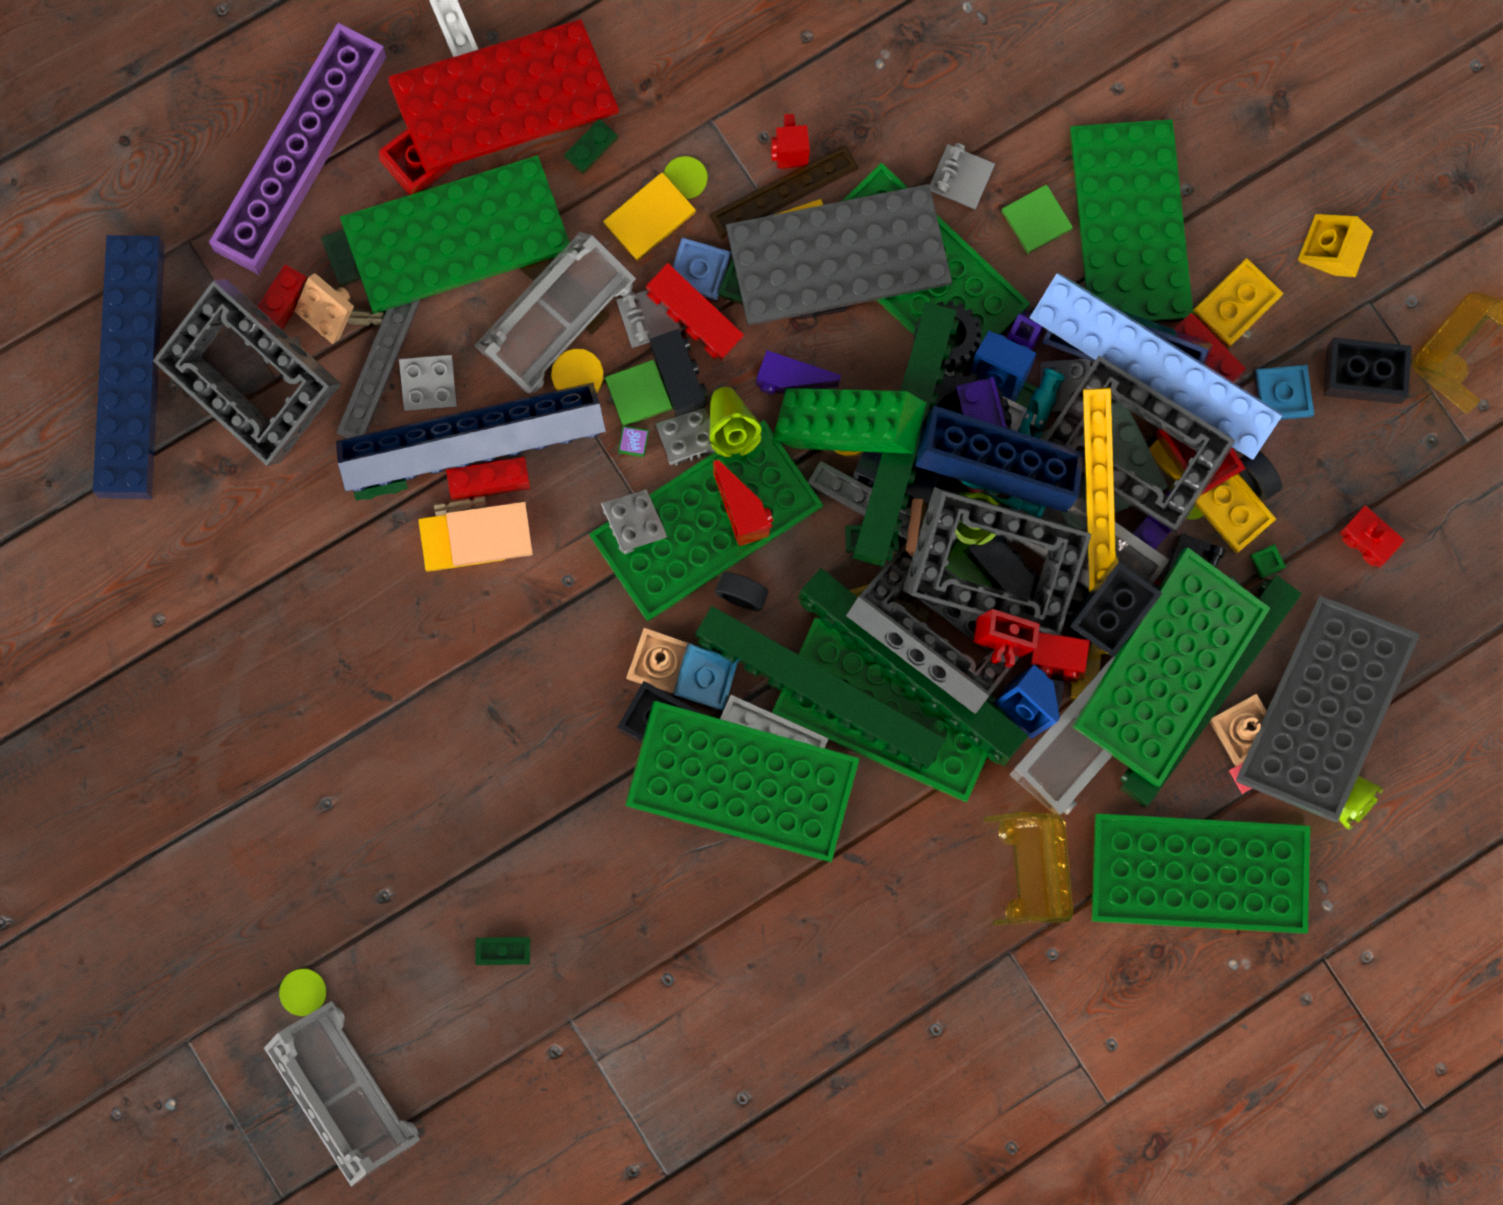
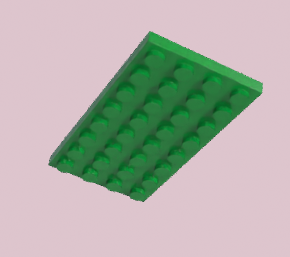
M1173 119L1071 126L1070 140L1085 289L1114 308L1155 323L1183 321L1191 312L1193 313Z
M538 155L340 216L373 314L556 257L570 243Z
M881 162L842 201L906 189L908 187ZM936 214L952 284L879 299L877 301L913 336L920 316L923 313L925 302L937 305L938 302L943 301V304L947 305L948 301H954V306H959V303L964 304V310L967 311L970 308L974 312L973 318L978 317L980 321L978 326L982 329L980 336L982 343L988 331L1002 334L1016 320L1018 314L1026 310L1031 303ZM956 330L955 335H949L947 343L952 344V348L962 344L963 339L960 332ZM974 357L968 365L965 364L963 369L959 371L963 373L973 363Z
M765 420L760 422L761 441L748 454L740 456V453L731 454L732 457H725L714 452L649 495L667 538L633 548L634 551L624 554V552L619 550L620 546L616 537L612 534L613 530L609 527V521L589 534V537L647 623L823 508L822 502L778 440L773 438L774 433ZM719 460L762 501L764 508L769 507L773 518L769 537L738 546L713 475V461Z
M1183 548L1160 585L1162 595L1119 650L1072 725L1074 729L1158 787L1163 783L1270 610V607L1189 548Z
M815 617L798 654L799 656L945 738V741L928 770L925 768L918 770L907 763L909 759L899 754L898 757H895L884 750L885 746L878 741L873 744L860 736L862 732L852 728L848 730L837 723L839 719L830 714L828 717L819 714L814 710L815 705L808 701H805L803 704L790 696L792 692L785 688L782 689L772 713L828 738L830 742L967 803L987 758V752L979 746L975 747L970 744L966 739V735L958 729L954 730L949 727L945 722V718L938 713L928 710L924 705V701L918 696H912L907 693L903 688V684L897 679L889 678L883 672L881 666L876 662L868 661L862 655L860 649L855 645L847 644L839 632L834 628L829 629L820 619ZM989 696L986 702H988L991 706H993L996 710H998L1001 714L1005 716V714L997 706L993 704L996 698Z
M653 701L625 806L832 862L860 758Z
M1095 814L1091 922L1307 934L1310 826Z

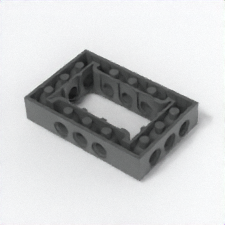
M227 279L212 281L153 360L154 363L266 466L281 463L341 385L333 375ZM224 325L228 329L232 328L245 340L244 343L247 346H252L265 358L264 362L273 365L284 376L283 379L290 384L301 383L294 394L286 398L285 401L287 403L277 416H273L270 420L201 357Z
M1098 356L1044 440L1083 452L1082 474L1086 476L1085 441L1080 440L1084 434L1083 389L1110 387L1111 399L1197 452L1194 458L1191 457L1188 461V467L1181 478L1175 481L1174 488L1169 496L1163 494L1159 487L1151 486L1141 480L1132 470L1131 472L1116 464L1113 459L1114 494L1177 533L1231 451L1235 440L1103 357Z
M934 487L903 591L915 597L980 615L991 609L1039 623V631L1060 636L1091 534L1071 526ZM958 522L971 528L977 527L999 536H1008L1023 543L1026 541L1048 549L1033 599L943 574L945 565L948 566L949 563L947 558L953 539L956 540L957 537L955 532Z
M906 542L861 593L846 616L976 714L1012 667H1005L1006 660L1003 653L1001 654L1000 662L992 663V654L996 649L980 645L989 653L976 668L975 662L967 654H962L950 645L946 638L942 639L929 629L925 622L921 623L909 614L905 607L894 602L903 591L913 558L910 557L906 550ZM944 567L943 574L959 578ZM917 597L974 641L977 617L980 614ZM1015 655V663L1020 658L1019 656Z

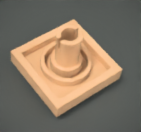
M314 273L308 277L294 312L334 344L340 339L354 306L349 302L350 294L345 288L339 287L335 291Z
M644 628L626 679L639 684L646 681L663 692L673 695L686 646L690 643Z
M1257 694L1210 720L1212 727L1235 767L1244 762L1267 712Z

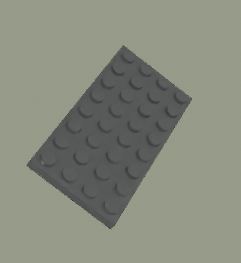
M929 184L726 224L747 326L952 284Z
M1319 596L1261 723V728L1256 734L1239 771L1236 782L1338 823L1417 645L1420 634Z

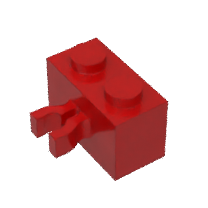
M784 114V127H777L775 137H771V160L776 161L777 169L803 167L808 164L810 153L807 125L795 126V115Z
M1367 506L1359 510L1339 533L1343 536L1342 540L1346 545L1359 550L1363 554V559L1371 566L1376 565L1378 568L1405 541Z
M991 609L977 617L974 643L996 649L992 654V663L1000 662L1001 654L1003 653L1006 660L1005 667L1010 668L1015 664V655L1022 657L1037 649L1040 624Z

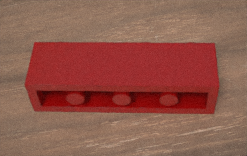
M669 263L646 285V290L648 291L646 296L657 306L661 303L667 309L666 315L676 324L680 321L686 327L685 333L695 342L699 339L705 345L704 351L714 360L718 357L722 361L743 339L744 334Z

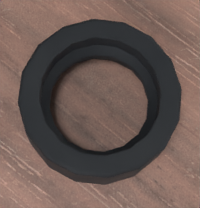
M1259 451L1253 460L1246 455L1239 458L1246 468L1239 475L1261 501L1268 500L1282 490V482L1278 472L1262 452Z
M724 572L720 577L715 593L720 598L736 606L752 611H761L769 591L766 587L752 579L735 573Z

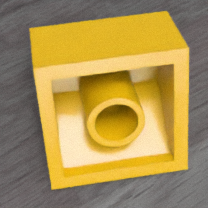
M1315 214L1298 261L1334 276L1356 277L1373 230L1358 216Z

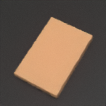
M525 502L446 513L454 566L533 555Z

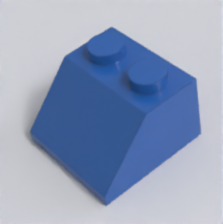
M988 331L975 353L971 372L978 374L977 378L981 380L985 377L987 379L994 377L996 387L998 386L1003 392L1002 396L1016 402L1031 371L1036 353L1026 346L1018 345L1008 340L1001 334Z
M1032 665L1011 680L993 702L1031 739L1056 724L1060 719L1054 682L1047 677L1043 670L1035 665Z

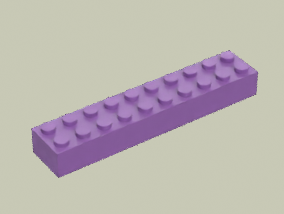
M337 23L209 241L214 252L260 275L385 61L386 54L382 45Z

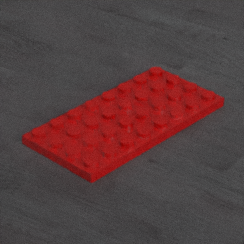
M581 19L391 75L388 79L425 173L597 121L598 119L610 117L619 112V108Z

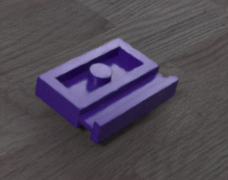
M994 377L984 381L980 380L956 386L962 415L1007 428Z

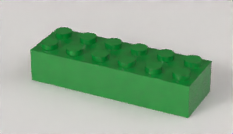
M786 388L773 438L793 449L914 454L926 402L908 391Z

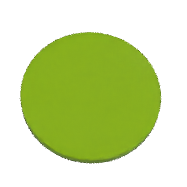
M682 156L675 158L666 166L663 173L687 200L699 196L707 185V171L704 165L693 157Z
M295 970L289 973L280 985V1001L288 1012L297 1016H307L321 1008L324 1004L326 985L321 976L312 970Z

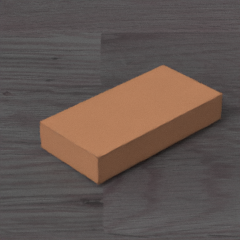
M914 498L912 500L906 550L910 557L914 555L925 519L926 505L923 499Z

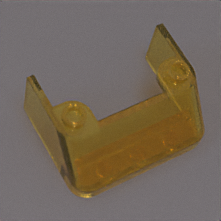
M1480 292L1468 293L1412 359V367L1415 372L1466 414L1477 406L1481 400L1461 384L1468 375V365L1458 356V353L1488 318L1495 324L1503 326V299Z
M1014 812L984 817V822L1000 823V838L1005 844L1013 845L1018 893V898L1011 899L1006 907L1007 918L993 920V925L1021 926L1070 921L1073 916L1066 827L1063 818L1058 814Z

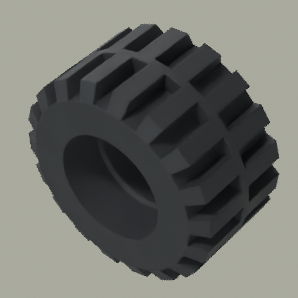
M943 301L938 302L937 305L956 310L954 319L959 320L957 330L963 339L960 346L951 349L948 360H942L940 368L947 369V373L953 372L954 368H957L959 371L963 369L965 364L968 365L972 361L982 339L980 338L982 329L978 326L980 321L978 317L973 318L974 312L970 308L967 311L964 310V304L959 303V306H954V301H948L947 305H944ZM920 316L919 322L917 323V326H916V330H915V334H914V341H915L916 334H917V331H918V327H919V324H920L921 316Z

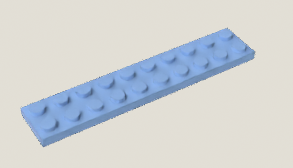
M1059 272L1055 275L1030 316V319L1095 360L1098 356L1103 357L1235 440L1233 448L1252 460L1283 415Z

